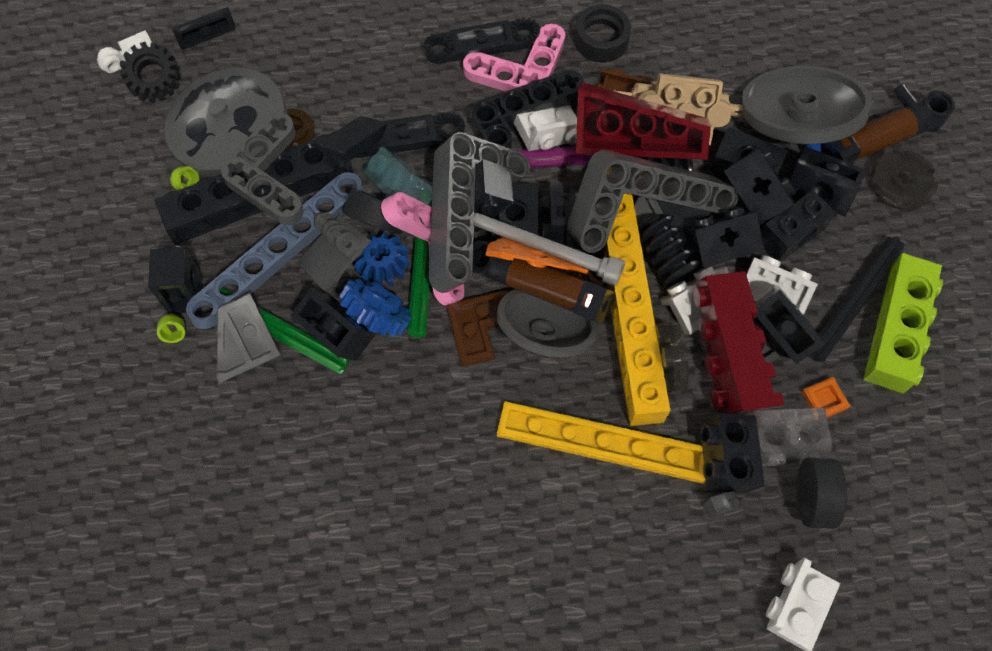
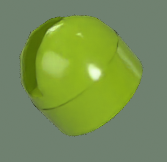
M181 166L174 169L170 177L171 185L176 190L189 187L199 181L198 173L189 166ZM181 178L188 180L187 184L181 182Z
M173 313L162 316L157 324V336L159 339L166 343L181 341L185 336L184 320L179 315ZM171 324L175 325L176 331L172 332Z

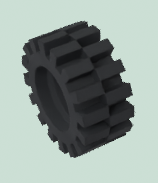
M141 42V49L138 50L133 45L130 47L133 52L132 54H129L127 51L123 54L126 61L120 60L122 70H119L131 94L134 97L138 96L144 102L148 98L150 103L156 102L155 98L158 97L160 101L166 100L164 95L167 93L170 97L175 94L173 88H179L178 80H181V74L172 53L168 52L167 48L163 45L159 48L155 42H151L150 47L147 46L146 42ZM157 64L162 68V75L157 80L145 82L140 79L139 73L144 66Z

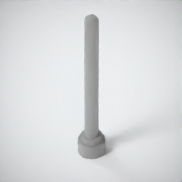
M474 213V226L598 272L597 276L603 278L602 282L616 287L620 280L625 260L614 256L611 258L604 257L602 260L480 213Z

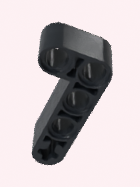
M573 70L563 71L477 102L472 108V131L474 136L512 149L511 132L517 130L514 124L516 115L567 105L575 109L578 107V88L581 82H584L582 75Z

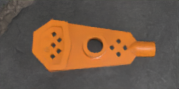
M505 237L489 243L485 255L513 261L515 258L521 259L539 268H544L547 265L587 274L589 270Z

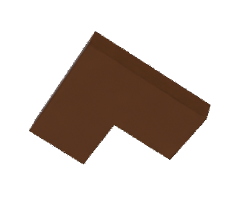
M510 289L446 305L462 367L495 360L487 329L499 327L497 309L501 299L511 292Z

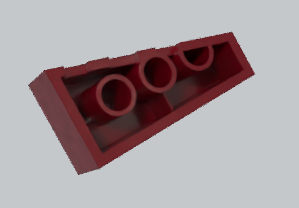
M581 82L578 88L576 154L594 155L598 151L608 150L633 157L708 160L711 128L709 118Z
M746 271L703 277L695 283L696 287L693 290V298L696 307L700 308L702 321L699 323V332L701 339L706 341L708 354L705 357V366L707 373L712 375L714 389L711 392L713 407L718 410V413L745 414L785 405L782 393H774L771 379L776 377L773 362L767 363L762 353L766 339L763 329L758 325H754L753 322L757 315V308Z

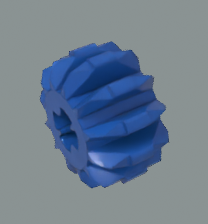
M384 231L381 238H376L371 232L369 236L371 242L365 247L362 254L355 259V271L358 275H362V280L365 283L367 280L370 282L374 280V282L382 284V281L387 280V284L392 287L394 284L393 277L403 280L405 276L404 270L408 269L410 265L407 258L408 248L405 245H401V240L398 236L389 239L388 233Z

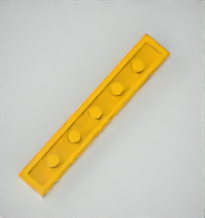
M504 402L497 437L704 484L706 481L703 475L704 455L702 445Z

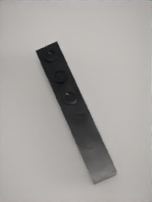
M335 132L320 135L312 141L287 148L264 171L295 192L299 197L322 189L341 173H354L351 161L339 168L316 148L317 144ZM234 171L232 173V176L239 175L242 177L246 184L249 181L245 178L243 171L240 173ZM222 174L210 179L200 180L194 185L178 191L168 192L164 196L154 199L165 230L174 245L263 212L231 190L226 185ZM260 185L255 189L254 195L264 197L270 193L271 187ZM278 197L277 202L281 205L282 203Z

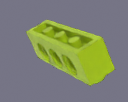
M902 253L893 263L885 288L864 381L903 394L912 386H917L920 383L924 374V367L920 365L922 356L926 354L931 341V337L927 336V332L937 314V308L933 307L934 300L939 295L943 286V279L939 278L942 265ZM902 320L905 321L906 323H908V325H909L910 327H907L906 325H904V323L902 322ZM895 349L899 350L904 357L899 356Z

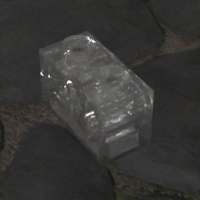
M825 408L754 411L752 414L756 415L761 459L766 466L782 465L786 463L787 459H799L801 464L806 457L823 458L833 449ZM800 431L808 433L812 438L813 444L805 442L801 438ZM765 433L774 435L778 440V445L770 444L765 438Z

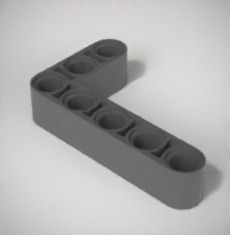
M462 132L454 133L435 150L429 281L432 287L440 293H448L467 282L472 276L476 165L484 159L511 168L512 183H518L530 172V163L522 153Z
M601 150L596 152L588 163L567 224V234L584 251L595 253L601 250L608 240L624 193L724 214V210L736 206L738 192L734 187L711 175L608 150Z

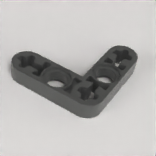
M274 113L267 117L224 162L221 174L226 185L231 190L284 225H292L301 220L304 213L300 197L264 172L293 141L296 134L292 118L289 115ZM285 126L286 128L285 131L277 130L275 132L274 130L276 127L282 129ZM257 146L268 148L266 154L260 157L252 156L251 151ZM234 171L237 173L243 171L245 178L249 181L246 184L242 177L239 175L232 176V173ZM260 185L271 187L270 193L264 197L254 195L255 189ZM278 197L282 204L287 207L293 205L294 209L292 211L288 209L282 211L281 205L277 202Z

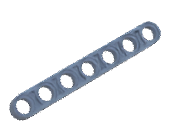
M346 172L336 176L302 205L304 213L301 220L292 225L279 224L191 298L186 307L191 323L199 329H208L218 323V306L249 292L252 294L317 238L321 232L315 228L314 218L317 214L322 213L317 210L320 204L330 203L334 206L332 211L327 212L333 218H336L339 214L342 216L350 193H343L339 189L344 184H353L357 187L356 190L363 191L361 179L358 175ZM306 222L311 225V228L306 232L299 233L294 231V227L298 223ZM277 242L287 244V249L282 253L270 251V247ZM251 263L263 265V269L257 274L245 272L246 267ZM227 284L238 286L237 292L233 295L224 296L220 293L222 287ZM208 305L213 308L212 313L205 318L194 316L197 308Z

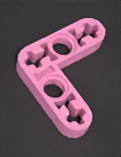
M557 24L543 26L540 29L538 38L534 42L525 66L480 52L470 53L463 61L464 76L472 82L505 92L529 84L532 81L552 76L564 47V29ZM555 36L556 38L553 39L551 48L547 47V39ZM543 57L547 58L550 63L546 66H539L534 61L537 58ZM476 64L481 65V67H478L477 70L472 69V67H475ZM490 67H492L491 75H487V72H490ZM500 72H508L512 75V78L504 81L496 76ZM518 76H522L519 84H517Z
M397 192L384 199L381 209L387 222L396 228L427 241L430 255L432 207L402 192ZM464 283L448 293H440L433 288L436 299L444 306L460 301L464 297Z

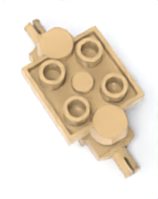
M658 73L657 81H651V84L636 83L631 92L613 90L709 118L711 126L709 145H711L714 127L727 125L730 122L731 116L744 118L742 105L730 104L729 95L722 93L723 82L721 80Z

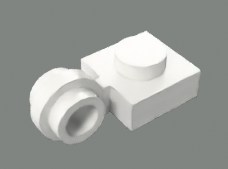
M146 30L119 41L118 44L122 49L120 52L111 47L100 50L97 58L100 68L107 73H113L122 69L120 67V60L126 61L123 54L126 51L129 54L133 53L130 47L135 45L137 50L141 49V42H146L147 46L150 47L152 41Z

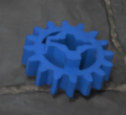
M356 279L355 282L349 280L339 295V299L342 300L340 305L348 308L346 313L353 320H356L358 324H363L367 327L368 331L373 333H380L383 336L388 333L392 337H396L397 334L402 335L412 319V316L408 314L410 310L402 306L404 302L398 295L389 292L382 284L377 282L371 283L367 280L364 284L360 279Z

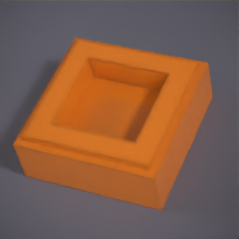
M834 377L801 391L817 422L848 410L851 407Z

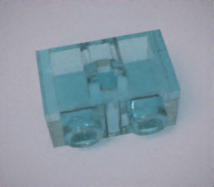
M383 146L370 159L364 173L388 197L397 192H402L427 205L432 200L433 185L405 160Z

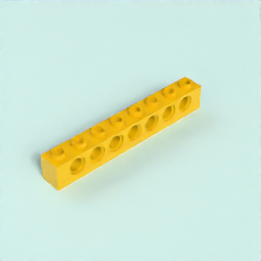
M624 193L608 240L601 249L602 257L611 258L614 256L626 261L617 286L607 284V288L615 292L610 307L629 426L659 424L665 422L670 413V405L632 194Z

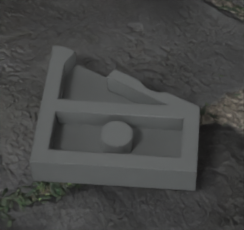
M250 292L218 306L217 380L219 383L280 356V351Z

